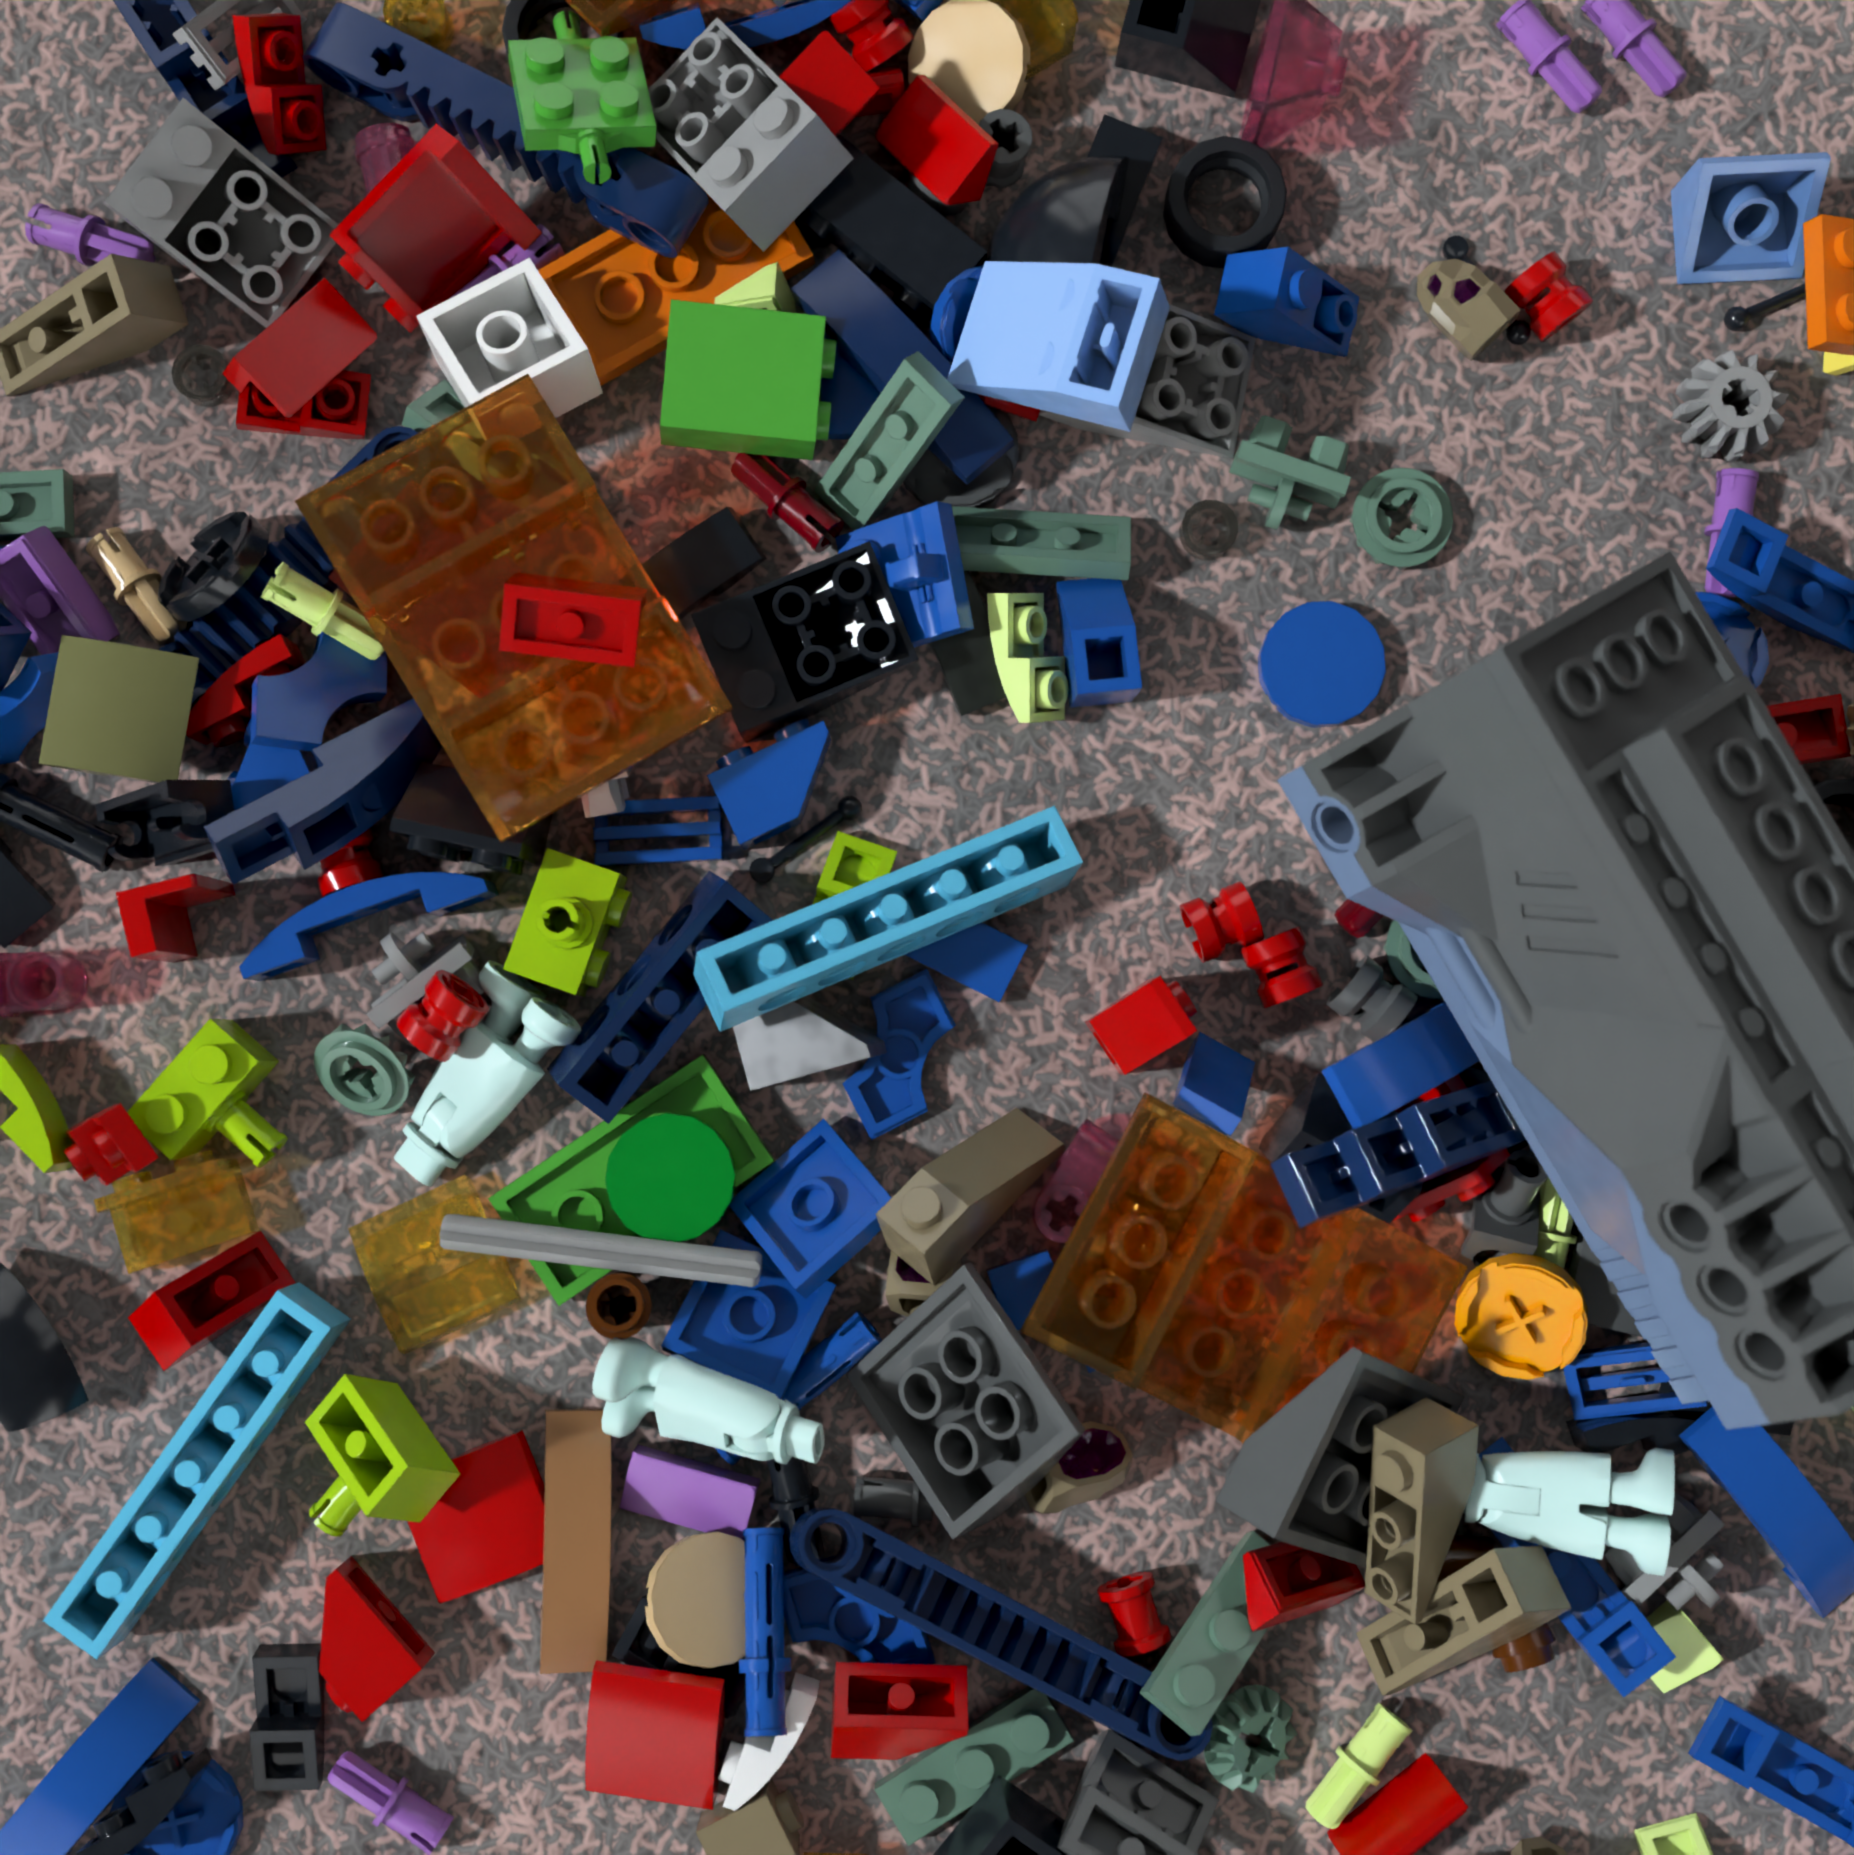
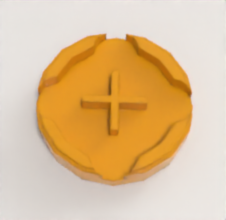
M1511 1253L1489 1258L1469 1272L1458 1290L1454 1321L1458 1336L1460 1338L1461 1335L1462 1341L1468 1347V1353L1479 1365L1500 1376L1525 1380L1544 1377V1372L1554 1370L1558 1366H1560L1559 1370L1572 1363L1585 1343L1588 1307L1581 1287L1564 1268L1541 1256Z

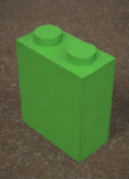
M671 299L660 419L661 445L813 460L816 440L828 441L831 402L819 401L821 378L833 379L836 340L824 339L826 316Z

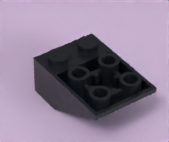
M870 541L691 614L737 729L745 743L813 716L919 661Z

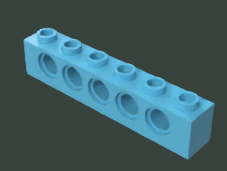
M1052 806L697 951L693 975L719 1032H722L1065 888L1073 879L1083 861L1056 807Z
M300 1282L277 1290L53 1605L43 1622L96 1660L122 1642L351 1318Z

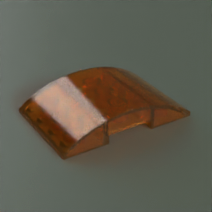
M529 374L520 377L295 500L307 523L501 843L732 710V705L665 596L659 594L597 493L596 483ZM514 573H527L647 589L646 604L641 614L638 655L635 667L499 651L504 583Z
M1144 1092L1020 1331L1134 1390L1138 1388L1234 1436L1244 1443L1248 1437L1352 1347L1414 1373L1468 1267L1359 1208H1354L1300 1228L1268 1159Z

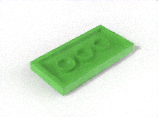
M702 1054L623 1107L609 1124L605 1121L601 1122L488 1199L502 1220L642 1237L628 1229L611 1208L605 1185L608 1157L623 1133L642 1119L665 1113L695 1116L718 1131L732 1152L736 1172L735 1187L774 1162L775 1158L707 1056ZM529 1260L558 1306L612 1271L609 1269Z

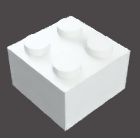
M530 257L416 316L438 365L491 452L603 393L586 344Z

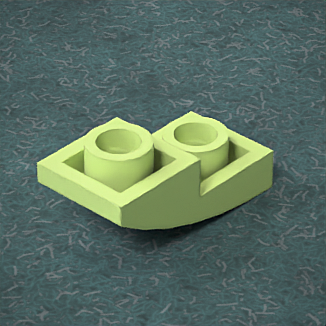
M987 593L988 620L995 663L1003 689L1019 723L1065 720V703L1069 690L1065 675V656H1044V638L1047 632L1044 593Z

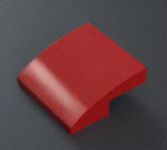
M523 1430L484 1443L451 1458L461 1474L420 1523L407 1521L439 1604L478 1591L543 1564L545 1486Z
M596 1660L592 1671L587 1719L586 1791L713 1810L719 1789V1742L724 1727L725 1679Z

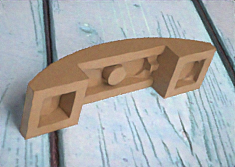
M604 1409L545 1410V1497L540 1674L592 1672L596 1660L606 1662L611 1556V1436L602 1431L601 1419Z

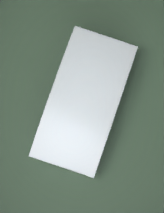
M796 1672L790 1690L785 1689L787 1735L745 1737L743 1744L731 1740L718 1780L729 1784L723 1807L736 1811L750 1800L783 1764L809 1719L817 1699L819 1680Z

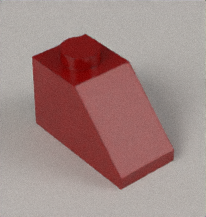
M260 1230L156 1290L128 1319L163 1371L208 1345L270 1301L277 1290L293 1285L296 1282Z
M350 1556L326 1577L319 1673L327 1681L325 1687L332 1701L344 1712H353L363 1722L422 1670L435 1652L357 1561Z
M836 1662L832 1692L831 1758L897 1760L967 1736V1666Z

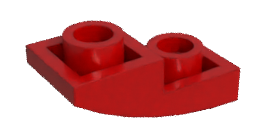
M287 13L232 15L239 65L245 91L267 152L280 155L326 150L322 84L305 82L300 15Z
M343 370L292 417H285L252 383L242 393L239 392L236 416L237 429L338 439H365L371 374Z
M279 634L253 649L227 669L205 691L190 711L186 731L187 737L204 745L212 743L214 747H224L243 739L252 714V683L257 675H281L294 671L304 665L306 662L297 644Z
M121 1103L112 1105L65 1131L73 1144L62 1151L84 1182L96 1176L101 1184L108 1186L129 1171L137 1173L159 1158Z

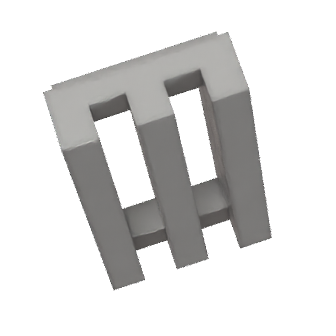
M216 0L172 34L180 45L185 42L189 44L195 52L190 58L198 68L203 64L212 75L207 81L214 90L222 87L241 72L238 55L227 64L218 55L220 51L235 41L234 24L230 25L211 41L205 38L201 30L241 0ZM263 0L245 14H269L279 7L283 13L300 15L301 24L307 20L293 0Z

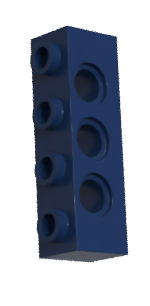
M709 871L581 1026L582 1031L572 1044L566 1045L548 1066L547 1070L557 1085L609 1124L706 1006L707 1003L693 975L697 951L773 921V919L727 881Z

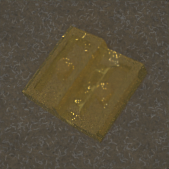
M466 1175L460 1176L348 1228L376 1304L399 1352L404 1355L522 1301L505 1256L449 1250L440 1246V1228L445 1215L459 1214L486 1218L472 1180Z

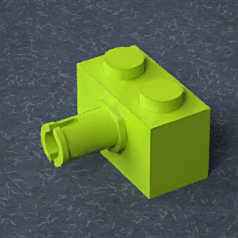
M547 848L503 970L577 996L585 997L589 986L599 988L611 957V952L602 949L610 926L617 928L622 926L631 904L632 892L624 890L628 878L618 872Z
M210 1018L127 1111L144 1137L170 1160L195 1157L215 1133L219 1131L249 1157L257 1168H261L276 1155L272 1149L275 1147L282 1149L288 1139L284 1133H280L246 1103L249 1095L277 1065L279 1060L236 1022L229 1019Z
M344 1374L305 1421L308 1429L339 1474L338 1478L319 1501L315 1502L309 1509L310 1518H317L314 1524L331 1536H342L361 1509L366 1517L420 1523L461 1474L398 1383Z

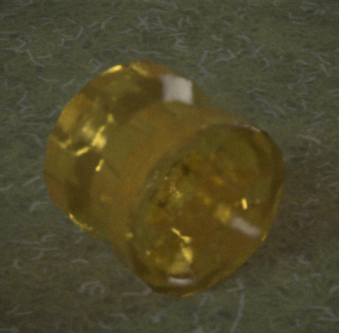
M385 0L383 14L386 24L442 52H446L453 41L455 29L452 16L448 12L444 0ZM415 13H426V17H418Z

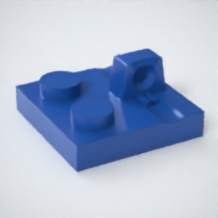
M936 501L913 511L902 513L835 537L838 554L870 541L914 648L974 629L953 510L950 503Z
M823 1118L733 1198L729 1206L793 1288L806 1299L881 1231L876 1213L892 1197Z
M720 1229L712 1246L757 1251L762 1254L763 1264L760 1281L756 1286L746 1287L694 1280L661 1344L662 1350L671 1355L679 1354L699 1365L754 1384L776 1394L777 1398L782 1400L836 1290V1284L826 1280L805 1299L793 1288L763 1249Z

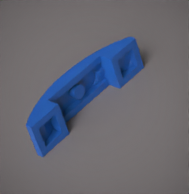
M795 0L783 4L780 8L776 6L723 23L750 48L775 42L806 30L825 20L852 0ZM699 2L639 20V28L644 40L687 50L694 39L706 29Z
M1738 508L1730 509L1706 567L1710 574L1737 597L1767 616L1794 630L1854 653V581L1786 546L1789 535Z
M415 872L371 879L329 894L286 919L251 951L239 968L243 979L263 981L321 960L313 936L419 897H422L427 913L440 917L499 896L496 884L493 882L456 873Z
M1444 1001L1430 1009L1429 1012L1323 1069L1322 1073L1352 1128L1372 1123L1480 1060Z
M1712 1406L1679 1435L1713 1481L1728 1491L1783 1562L1785 1567L1782 1570L1822 1618L1827 1616L1854 1592V1542L1814 1487L1761 1425L1726 1430Z
M1500 1437L1479 1453V1457L1482 1460V1455L1514 1451L1504 1438ZM1489 1528L1503 1548L1538 1546V1544L1511 1537ZM1542 1546L1571 1606V1609L1557 1616V1618L1623 1698L1676 1658L1633 1601L1628 1600L1596 1559Z
M154 1658L150 1659L68 1749L0 1830V1855H68L75 1844L147 1760L164 1744L200 1702V1699Z
M1719 1695L1688 1754L1745 1788L1749 1789L1751 1787L1842 1839L1854 1848V1770L1783 1728Z

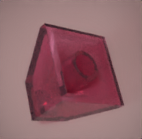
M1273 0L1260 39L1239 138L1252 142L1263 149L1268 148L1319 116L1327 96L1338 97L1342 87L1348 61L1346 57L1337 56L1342 30L1307 0Z

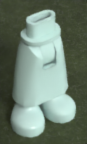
M488 960L479 973L480 986L492 1000L489 1014L485 1021L482 1019L476 1027L466 1028L460 1034L461 1046L448 1061L439 1062L411 1116L415 1123L408 1122L403 1128L407 1139L394 1156L395 1161L408 1173L429 1187L434 1185L446 1167L455 1169L465 1155L482 1143L544 1076L545 1072L538 1062L548 1050L554 1046L572 1044L582 1031L578 1022L566 1010L553 1002L545 1000L547 996L545 993L522 976L503 970L504 965L492 960ZM523 1023V1032L513 1045L510 1038Z
M632 1336L625 1339L612 1338L598 1361L592 1386L594 1396L606 1401L601 1421L602 1431L607 1435L616 1438L628 1436L639 1426L648 1412H655L659 1433L663 1437L699 1443L758 1461L775 1459L778 1463L787 1464L791 1457L817 1464L821 1458L825 1442L822 1423L800 1417L799 1408L786 1399L785 1401L777 1398L776 1394L754 1384L704 1367L679 1354L665 1355L654 1350L641 1339Z
M1655 1447L1645 1454L1638 1469L1631 1472H1612L1611 1454L1576 1451L1507 1452L1482 1455V1460H1480L1479 1453H1477L1475 1483L1463 1512L1465 1513L1464 1522L1475 1523L1477 1521L1488 1528L1511 1537L1599 1560L1603 1559L1605 1545L1622 1549L1632 1554L1636 1564L1644 1573L1664 1576L1671 1541L1670 1522L1665 1515H1672L1674 1507V1452L1671 1449ZM1610 1503L1631 1506L1656 1514H1643L1636 1517L1613 1516L1608 1514L1606 1507H1609Z

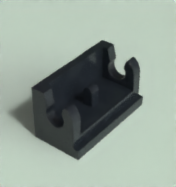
M164 780L95 804L98 822L113 826L124 823L130 826L134 832V842L131 846L126 844L117 845L109 848L108 853L122 861L155 860V866L171 865L214 852L204 826L234 811L230 780Z

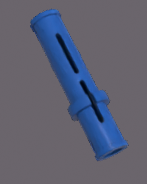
M860 1311L855 1312L841 1327L803 1356L782 1400L785 1401L786 1399L793 1403L800 1411L812 1399L819 1396L850 1371L854 1365L861 1361L882 1341V1338L879 1336L880 1334ZM715 1448L720 1456L731 1465H735L743 1457Z
M785 1528L743 1529L745 1545V1659H739V1673H745L746 1729H744V1736L787 1735L785 1720V1672H791V1658H785L783 1535H785Z

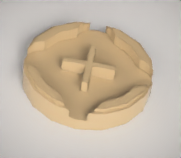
M950 0L932 10L916 30L908 54V81L911 84L917 75H925L979 125L980 121L988 113L998 109L1013 110L1022 99L1027 82L1024 80L1027 75V64L1030 65V46L1021 24L1000 5L987 0Z
M717 1531L684 1537L664 1550L649 1573L646 1588H649L647 1594L648 1606H645L647 1625L658 1646L679 1663L702 1668L734 1664L745 1656L744 1541L738 1537Z

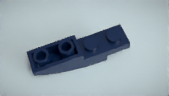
M425 692L312 749L318 769L204 826L220 866L234 885L291 854L295 856L305 870L337 852L391 811L401 801L421 761L433 763L446 742L434 699L431 695Z

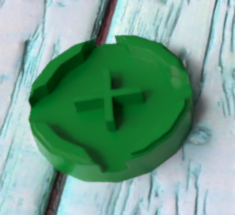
M665 1113L642 1119L621 1135L608 1157L605 1185L611 1208L628 1229L643 1238L682 1242L699 1237L721 1220L734 1197L736 1183L735 1164L730 1147L715 1128L695 1116Z

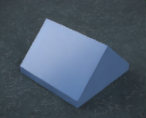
M1827 152L1699 158L1671 190L1677 283L1694 284L1802 278L1805 268L1803 223L1816 217L1818 214L1831 156Z

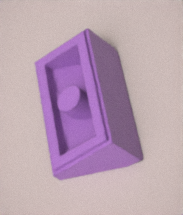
M46 526L38 527L22 535L0 550V599L7 609L32 632L29 639L41 655L59 652L62 635L109 641L120 634L110 613Z
M638 1444L632 1452L619 1508L706 1533L721 1532L738 1537L744 1541L743 1529L748 1527L761 1479Z

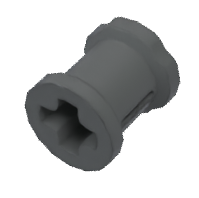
M998 109L988 113L980 121L979 126L999 143L985 186L1004 189L1014 185L1023 175L1024 163L1032 145V130L1028 121L1021 114L1010 109ZM1010 148L1012 153L1009 154L1006 149Z

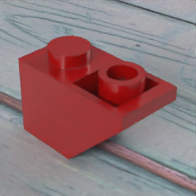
M1159 975L1146 980L1085 1021V1023L1119 1074L1126 1075L1197 1032V1029L1189 1019L1197 1013V1010L1187 993L1176 980L1171 983H1165Z

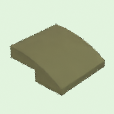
M62 635L39 764L151 783H158L164 780H178L199 658L145 647Z

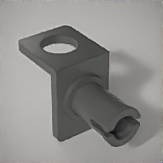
M1521 1149L1511 1153L1505 1168L1497 1167L1491 1173L1495 1183L1486 1191L1473 1198L1471 1229L1454 1259V1272L1467 1276L1470 1271L1482 1264L1475 1258V1255L1484 1250H1496L1506 1255L1511 1253L1534 1254L1538 1247L1539 1191L1541 1185L1548 1178L1534 1152Z

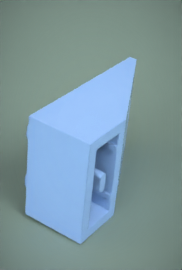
M985 261L947 380L956 389L1130 432L1170 309L1160 278L1096 263Z

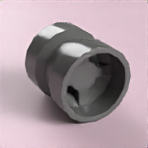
M1365 956L1347 974L1352 979L1343 990L1337 987L1329 997L1326 1005L1341 1017L1352 1015L1356 1017L1355 1020L1361 1025V1033L1372 1042H1375L1396 1030L1414 1007L1418 996L1404 984L1393 985L1390 981H1385L1383 979V968L1369 956Z

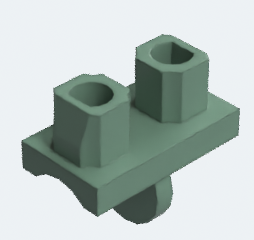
M1264 415L1258 421L1248 440H1242L1229 470L1231 474L1276 489L1273 490L1253 483L1247 501L1269 508L1264 526L1277 530L1284 514L1307 521L1313 503L1291 496V494L1335 509L1340 498H1344L1352 478L1344 474L1349 445L1328 436H1316L1307 461L1286 455L1284 452L1293 427L1288 425L1287 422Z

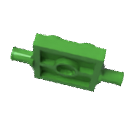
M561 11L553 18L557 39L540 37L533 40H508V61L525 151L561 150L580 154L585 180L595 184L596 167L599 184L608 181L612 174L607 153L627 147H655L656 122L637 38H617L613 36L582 38L578 15L568 11L567 27L565 12Z

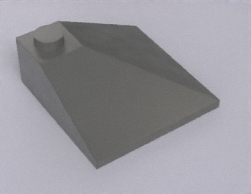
M972 1263L964 1264L846 1374L952 1540L998 1518L1034 1488L1086 1431Z
M1352 1347L1244 1441L1238 1456L1227 1469L1225 1483L1216 1502L1273 1539L1366 1567L1373 1426L1425 1397L1457 1413L1465 1396Z

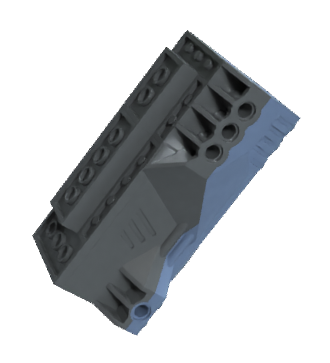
M1669 551L1506 644L1421 696L1299 766L1277 781L1345 897L1396 920L1400 924L1588 1246L1601 1261L1600 1266L1608 1280L1613 1281L1616 1286L1618 1297L1626 1310L1636 1320L1634 1324L1653 1349L1651 1353L1658 1365L1670 1378L1668 1382L1681 1404L1710 1401L1724 1427L1728 1430L1841 1415L1854 1408V853L1749 677L1742 672L1673 554Z

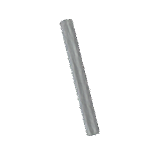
M459 1214L445 1215L440 1228V1246L449 1250L746 1287L758 1285L762 1273V1254L757 1251L648 1239Z

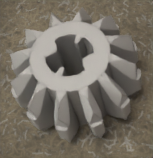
M1732 349L1722 352L1715 359V362L1710 359H1703L1691 369L1692 378H1686L1678 385L1675 394L1684 403L1673 410L1671 419L1691 422L1692 426L1682 434L1681 442H1692L1698 436L1704 439L1701 446V458H1711L1720 450L1727 463L1741 458L1745 450L1750 454H1756L1768 445V435H1773L1781 429L1785 419L1776 410L1786 403L1789 394L1771 389L1770 385L1778 378L1779 370H1770L1763 375L1757 371L1759 354L1748 355L1739 363ZM1723 397H1725V402H1726L1727 405H1724V404H1723V401H1722V398H1723ZM1734 406H1737L1739 411L1738 414L1736 413V409Z

